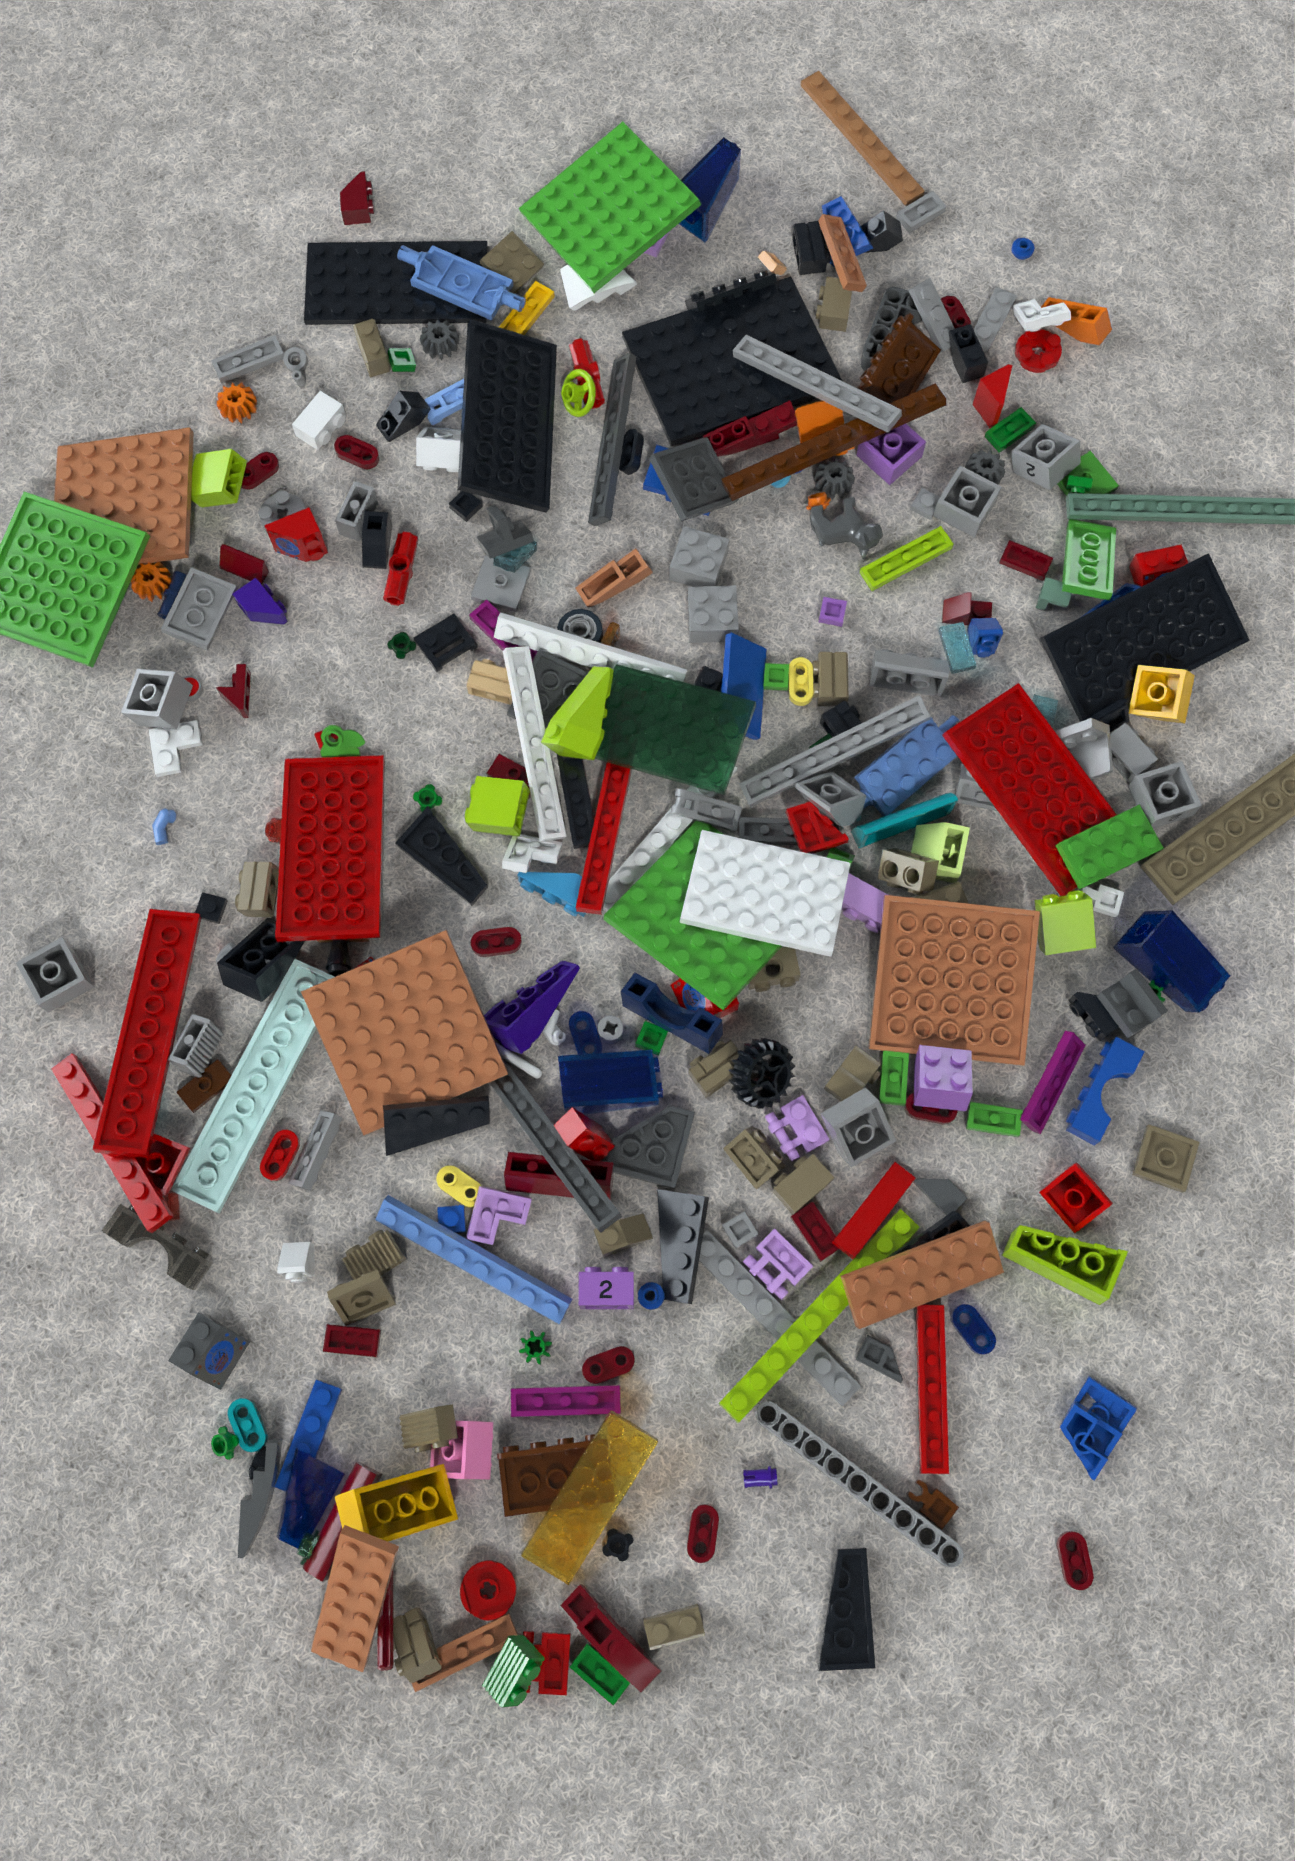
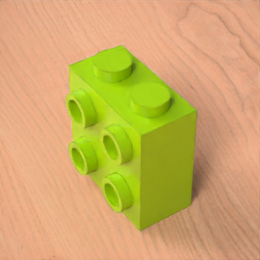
M233 449L196 454L192 467L191 501L202 508L237 503L247 460Z
M476 776L475 784H472L470 789V806L465 811L466 823L473 831L520 836L530 789L524 781Z
M1076 890L1068 892V895L1058 897L1056 894L1044 895L1042 899L1035 900V909L1040 911L1038 926L1039 949L1045 955L1096 948L1093 902L1090 896L1083 893V891Z

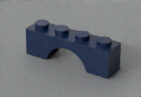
M636 972L621 990L623 1007L710 1054L723 1035L722 1019L702 1008L688 1010L675 1004L661 992L656 983Z

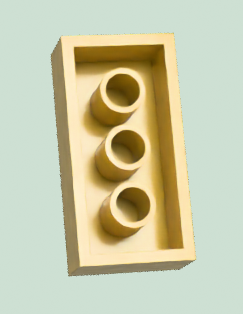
M444 1464L353 1489L335 1496L342 1529L346 1525L387 1542L458 1520Z

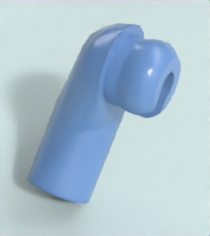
M162 809L153 822L152 828L156 845L168 843L166 826L168 823H174L176 820V812L174 810Z

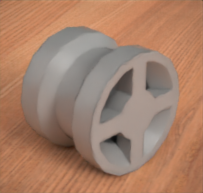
M609 1015L600 1020L598 1023V1034L604 1043L612 1045L622 1039L624 1028L622 1021L618 1017Z

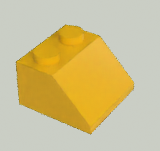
M1138 665L1129 714L1185 724L1195 675L1183 669Z

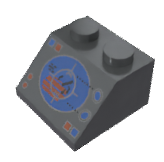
M198 1312L168 1361L190 1375L221 1390L251 1341L206 1314Z

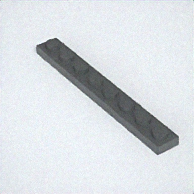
M630 352L615 359L613 363L588 523L593 526L611 521L613 514L614 497L636 363V356Z
M504 1061L508 1075L489 1082L599 1232H603L619 1220L622 1215L574 1151L566 1145L553 1123L507 1062Z

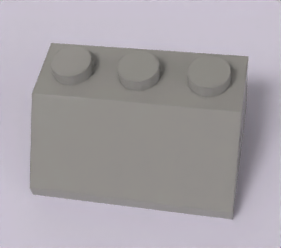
M888 649L875 650L869 686L941 697L949 677L948 661H943L938 657H918L913 653L899 654Z

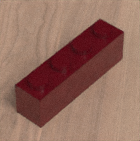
M508 1152L504 1172L506 1191L574 1198L543 1155ZM580 1159L611 1200L614 1163Z

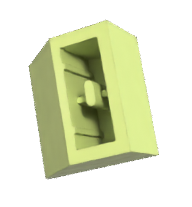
M947 822L917 825L911 852L939 860L936 880L956 883L961 875L970 828Z

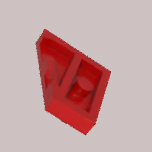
M810 801L786 809V815L800 852L812 854L848 843V836L845 833L842 834L834 827L833 822L828 817L820 814L819 809Z

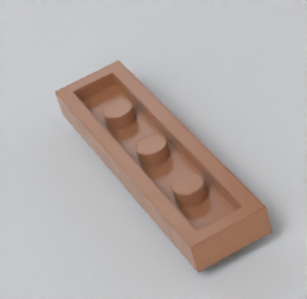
M822 214L818 222L843 289L863 292L867 284L842 217Z
M510 1613L436 1648L442 1666L441 1670L425 1675L424 1678L412 1683L414 1691L417 1692L499 1652L508 1636L518 1635Z

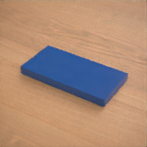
M731 632L726 634L719 725L752 740H757L761 738L767 649Z

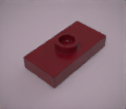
M1009 540L999 564L1044 581L1053 557Z
M498 754L486 773L487 777L524 781L529 788L526 768Z
M327 1324L323 1352L378 1358L381 1330Z

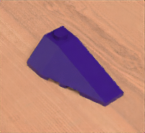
M562 960L538 976L536 979L538 984L525 989L521 987L516 991L518 997L508 1004L502 1000L493 1006L484 1015L492 1036L508 1050L520 1054L528 1050L532 1043L541 1035L580 969L578 964Z

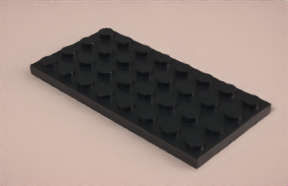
M488 242L308 243L304 323L305 325L357 324L374 319L376 324H428V321L436 323L437 318L441 323L446 320L449 323H468L470 319L487 323V318L411 286L410 280L415 273V266L398 260L397 254L402 245L417 252H428L433 245L482 266L480 260L488 253Z
M470 319L467 324L457 490L544 513L550 509L556 344Z
M1209 553L1040 638L1080 722L1120 699L1125 700L1127 703L1131 702L1138 665L1183 669L1190 672L1250 641Z

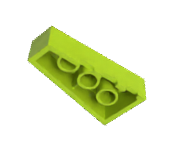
M1019 1225L1011 1232L1001 1256L1101 1305L1110 1298L1128 1251L1122 1249L1115 1250L1107 1248L1105 1245L1090 1244L1079 1241L1076 1238L1057 1236L1051 1232Z

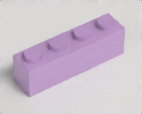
M849 873L841 909L842 913L851 920L858 919L864 922L867 929L878 933L881 930L884 895L888 894Z

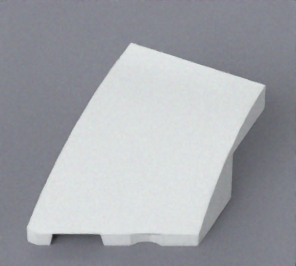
M568 265L560 269L568 305L573 311L578 310L592 300L599 303L614 292L622 295L637 285V282L623 269L602 288L593 293Z

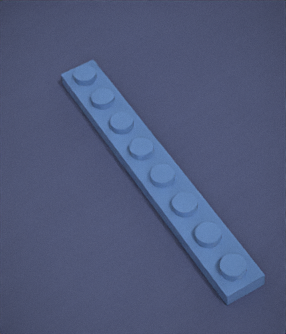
M388 1195L383 1200L375 1219L376 1221L554 1322L561 1323L573 1300L572 1298Z

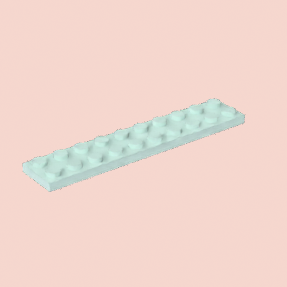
M294 959L171 1191L220 1214L317 1029L301 991L334 978V976Z

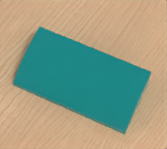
M945 793L857 826L851 830L858 849L913 829L917 825H923L950 815L958 798L953 793Z

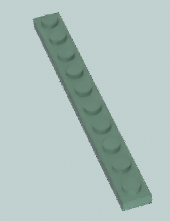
M1068 493L1066 496L1067 519L1295 525V499L1085 493Z

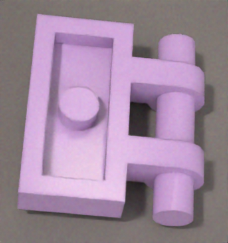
M803 1095L780 1108L784 1118L778 1120L774 1112L765 1116L770 1125L768 1129L771 1134L776 1135L782 1145L780 1149L783 1154L788 1155L791 1162L800 1158L795 1149L800 1145L808 1154L830 1140ZM790 1125L797 1138L790 1140L783 1128Z
M775 1228L756 1247L762 1258L757 1261L753 1256L749 1255L743 1261L750 1268L749 1272L754 1277L757 1275L768 1286L766 1289L771 1294L775 1293L781 1300L789 1293L781 1284L787 1279L795 1286L813 1267ZM768 1262L780 1272L776 1278L764 1268Z

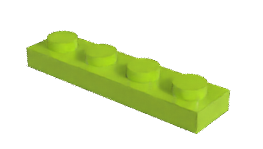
M939 526L860 568L859 573L870 590L874 591L951 550L954 544L942 526Z

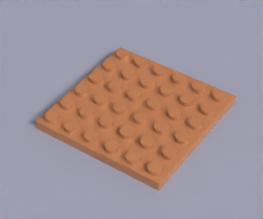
M188 427L58 446L54 502L147 532L150 538L138 564L189 558L194 432Z
M884 895L868 1049L917 1054L919 1045L970 1050L972 1060L1025 1066L1040 911Z
M447 930L301 991L363 1136L384 1127L383 1105L447 1100L508 1075V1070Z

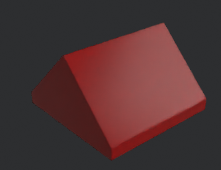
M1007 364L980 379L972 405L989 428L995 426L1000 418L1013 365Z
M154 1134L149 1157L138 1158L161 1196L167 1197L190 1148Z
M1077 1162L1068 1167L1039 1192L1074 1234L1113 1204Z

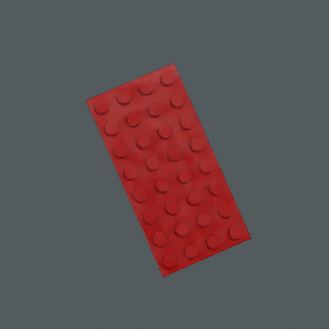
M1018 683L947 730L942 736L1059 895L1065 896L1068 892L1074 890L1077 885L1055 845L1117 814Z
M384 755L285 759L275 931L277 942L380 938Z

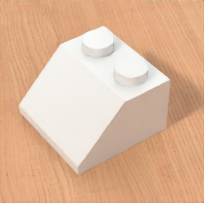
M424 427L416 437V466H423L425 470L446 468L448 472H458L461 429Z

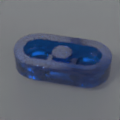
M586 1011L575 1012L569 1019V1029L577 1054L585 1062H594L602 1054V1043L594 1019ZM585 1022L587 1026L585 1029L580 1030L577 1028V1024ZM588 1045L593 1046L594 1052L586 1053L585 1047Z
M962 1304L952 1311L951 1323L972 1352L978 1355H985L993 1351L996 1345L995 1334L973 1306ZM962 1313L969 1317L967 1324L960 1321ZM978 1336L985 1338L984 1346L977 1344L976 1339Z

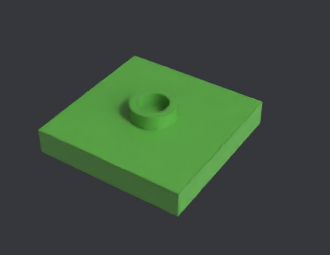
M1091 451L1081 456V463L1057 483L1066 496L1068 493H1071V489H1066L1069 475L1093 478L1090 492H1085V494H1110L1117 490L1119 486Z

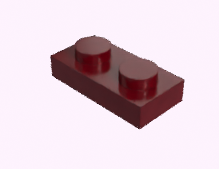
M813 1202L790 1217L820 1262L839 1250L832 1243L836 1235Z

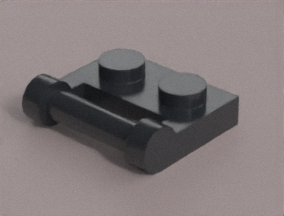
M455 614L450 615L414 637L415 643L436 672L442 670V666L468 650L473 651L478 648L472 636L469 635ZM462 639L464 641L438 658L435 656V654L458 640Z

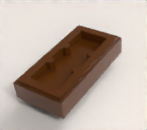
M219 1059L204 1070L205 1072L201 1073L202 1077L193 1078L177 1091V1094L193 1113L225 1089L232 1076Z

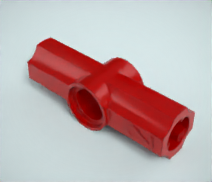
M576 339L569 344L574 365L573 370L583 369L591 375L596 389L595 402L592 409L599 408L605 404V399L600 385L598 365L593 360L588 340ZM581 376L575 377L578 382L577 385L582 386L586 382ZM589 391L585 393L583 398L585 405L588 400Z
M403 531L398 533L393 556L389 560L390 570L383 599L391 605L399 606L405 603L409 581L413 576L412 568L419 539L418 536L413 535L411 532ZM399 567H406L403 570H397Z

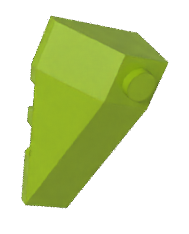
M593 666L550 720L542 738V744L559 756L587 760L595 759L604 737L602 721L603 718L607 717L608 710L605 709V702L610 696L614 672L612 668Z

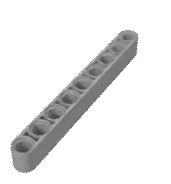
M770 1401L763 1402L757 1406L755 1418L763 1428L938 1563L950 1568L957 1567L962 1563L964 1552L957 1542L785 1410ZM769 1406L774 1410L775 1417L772 1422H765L761 1419L760 1411L763 1407ZM787 1423L793 1424L797 1429V1435L792 1440L785 1438L783 1435V1427ZM810 1440L817 1442L819 1445V1452L814 1457L808 1456L805 1451V1445ZM834 1457L839 1459L842 1464V1468L837 1474H832L828 1470V1462ZM855 1475L861 1476L864 1480V1487L858 1492L854 1491L850 1485V1481ZM879 1492L883 1493L887 1499L886 1505L881 1509L876 1508L873 1503L874 1496ZM901 1510H905L909 1514V1522L905 1526H899L896 1521V1515ZM923 1528H929L932 1532V1539L927 1544H923L919 1539V1533ZM951 1545L955 1550V1557L952 1561L946 1562L943 1559L942 1552L946 1546Z

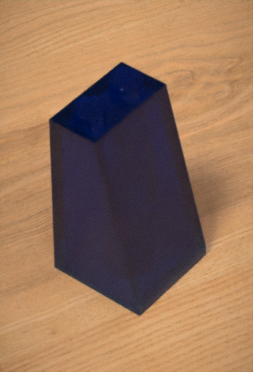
M725 137L681 179L700 200L701 206L681 221L679 225L704 243L711 235L739 180L741 149Z
M1173 910L1144 911L1113 947L1149 981L1154 980V985L1159 988L1163 987L1162 992L1185 1012L1200 1013L1205 1010L1211 998L1224 988L1225 982L1231 976Z
M652 1050L558 1056L565 1114L572 1107L587 1115L659 1105V1098H663L662 1082H656L655 1074L660 1072L658 1057H653Z

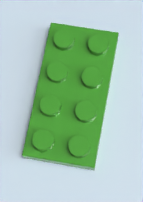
M1069 519L1066 531L1062 591L1110 601L1113 594L1115 527Z
M1140 804L1055 845L1079 890L1164 849Z

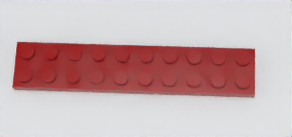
M149 909L93 1145L95 1153L149 1157L170 1063L168 1058L174 1045L200 928L201 917L198 913Z

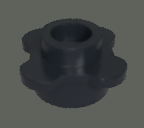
M612 1528L607 1532L608 1540L606 1545L603 1546L602 1552L607 1557L612 1555L618 1557L619 1561H626L629 1557V1546L634 1541L633 1536L629 1533L621 1534L617 1529ZM616 1542L621 1544L619 1548L615 1546Z

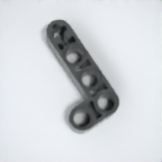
M890 287L886 290L863 348L860 365L864 371L871 367L872 353L876 354L879 350L881 351L883 347L882 341L889 333H892L894 330L892 325L900 316L905 317L911 313L914 316L911 321L912 324L922 321L908 290L899 287Z

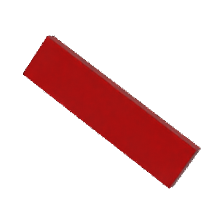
M894 1162L832 1243L851 1259H854L916 1177Z

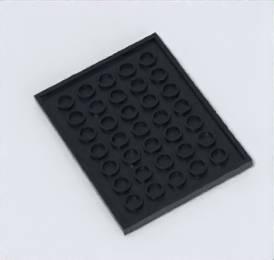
M791 276L753 292L745 291L744 295L737 298H723V303L715 306H705V310L699 312L687 310L622 332V338L628 352L636 356L635 368L671 447L702 437L744 416L749 420L788 401H791L792 406L816 398L733 357V349L745 335L842 381Z

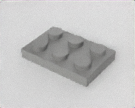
M191 567L161 628L162 633L208 651L233 599L232 594L237 591V586Z

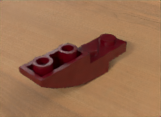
M788 401L749 420L744 416L703 435V438H708L717 457L736 454L775 441L780 438V433L797 426L795 410L791 401Z
M580 1584L560 1605L578 1625L576 1628L637 1690L643 1692L660 1674L662 1670L625 1628L620 1627L583 1584Z

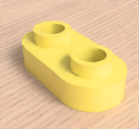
M803 657L795 658L789 664V699L797 706H805L813 698V666L808 659ZM801 669L804 671V674L799 675L796 673V670ZM803 692L805 696L798 697L796 693Z
M449 1165L441 1168L436 1177L440 1189L465 1207L474 1208L481 1184L455 1166ZM448 1174L454 1175V1180L451 1183L445 1182V1177ZM469 1189H473L476 1192L473 1198L466 1197V1192Z

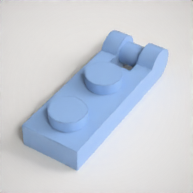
M464 379L424 399L431 409L427 414V419L431 425L441 422L443 418L462 409ZM437 405H440V406H441L440 408H438V409H436V410L434 409V407L437 406Z

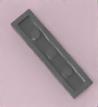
M739 818V838L768 845H798L788 818ZM830 819L833 822V826L839 830V825Z

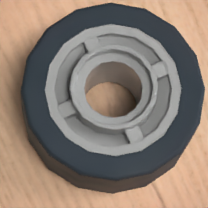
M574 609L565 613L559 620L557 630L576 635L574 634L576 631L582 630L586 633L579 637L602 643V623L593 612L585 609Z

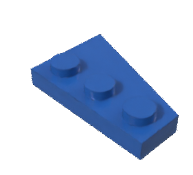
M842 196L822 205L823 214L842 217L856 256L873 249L872 244ZM831 257L830 264H831L833 267H835V265H834V263H833V260H832V257Z

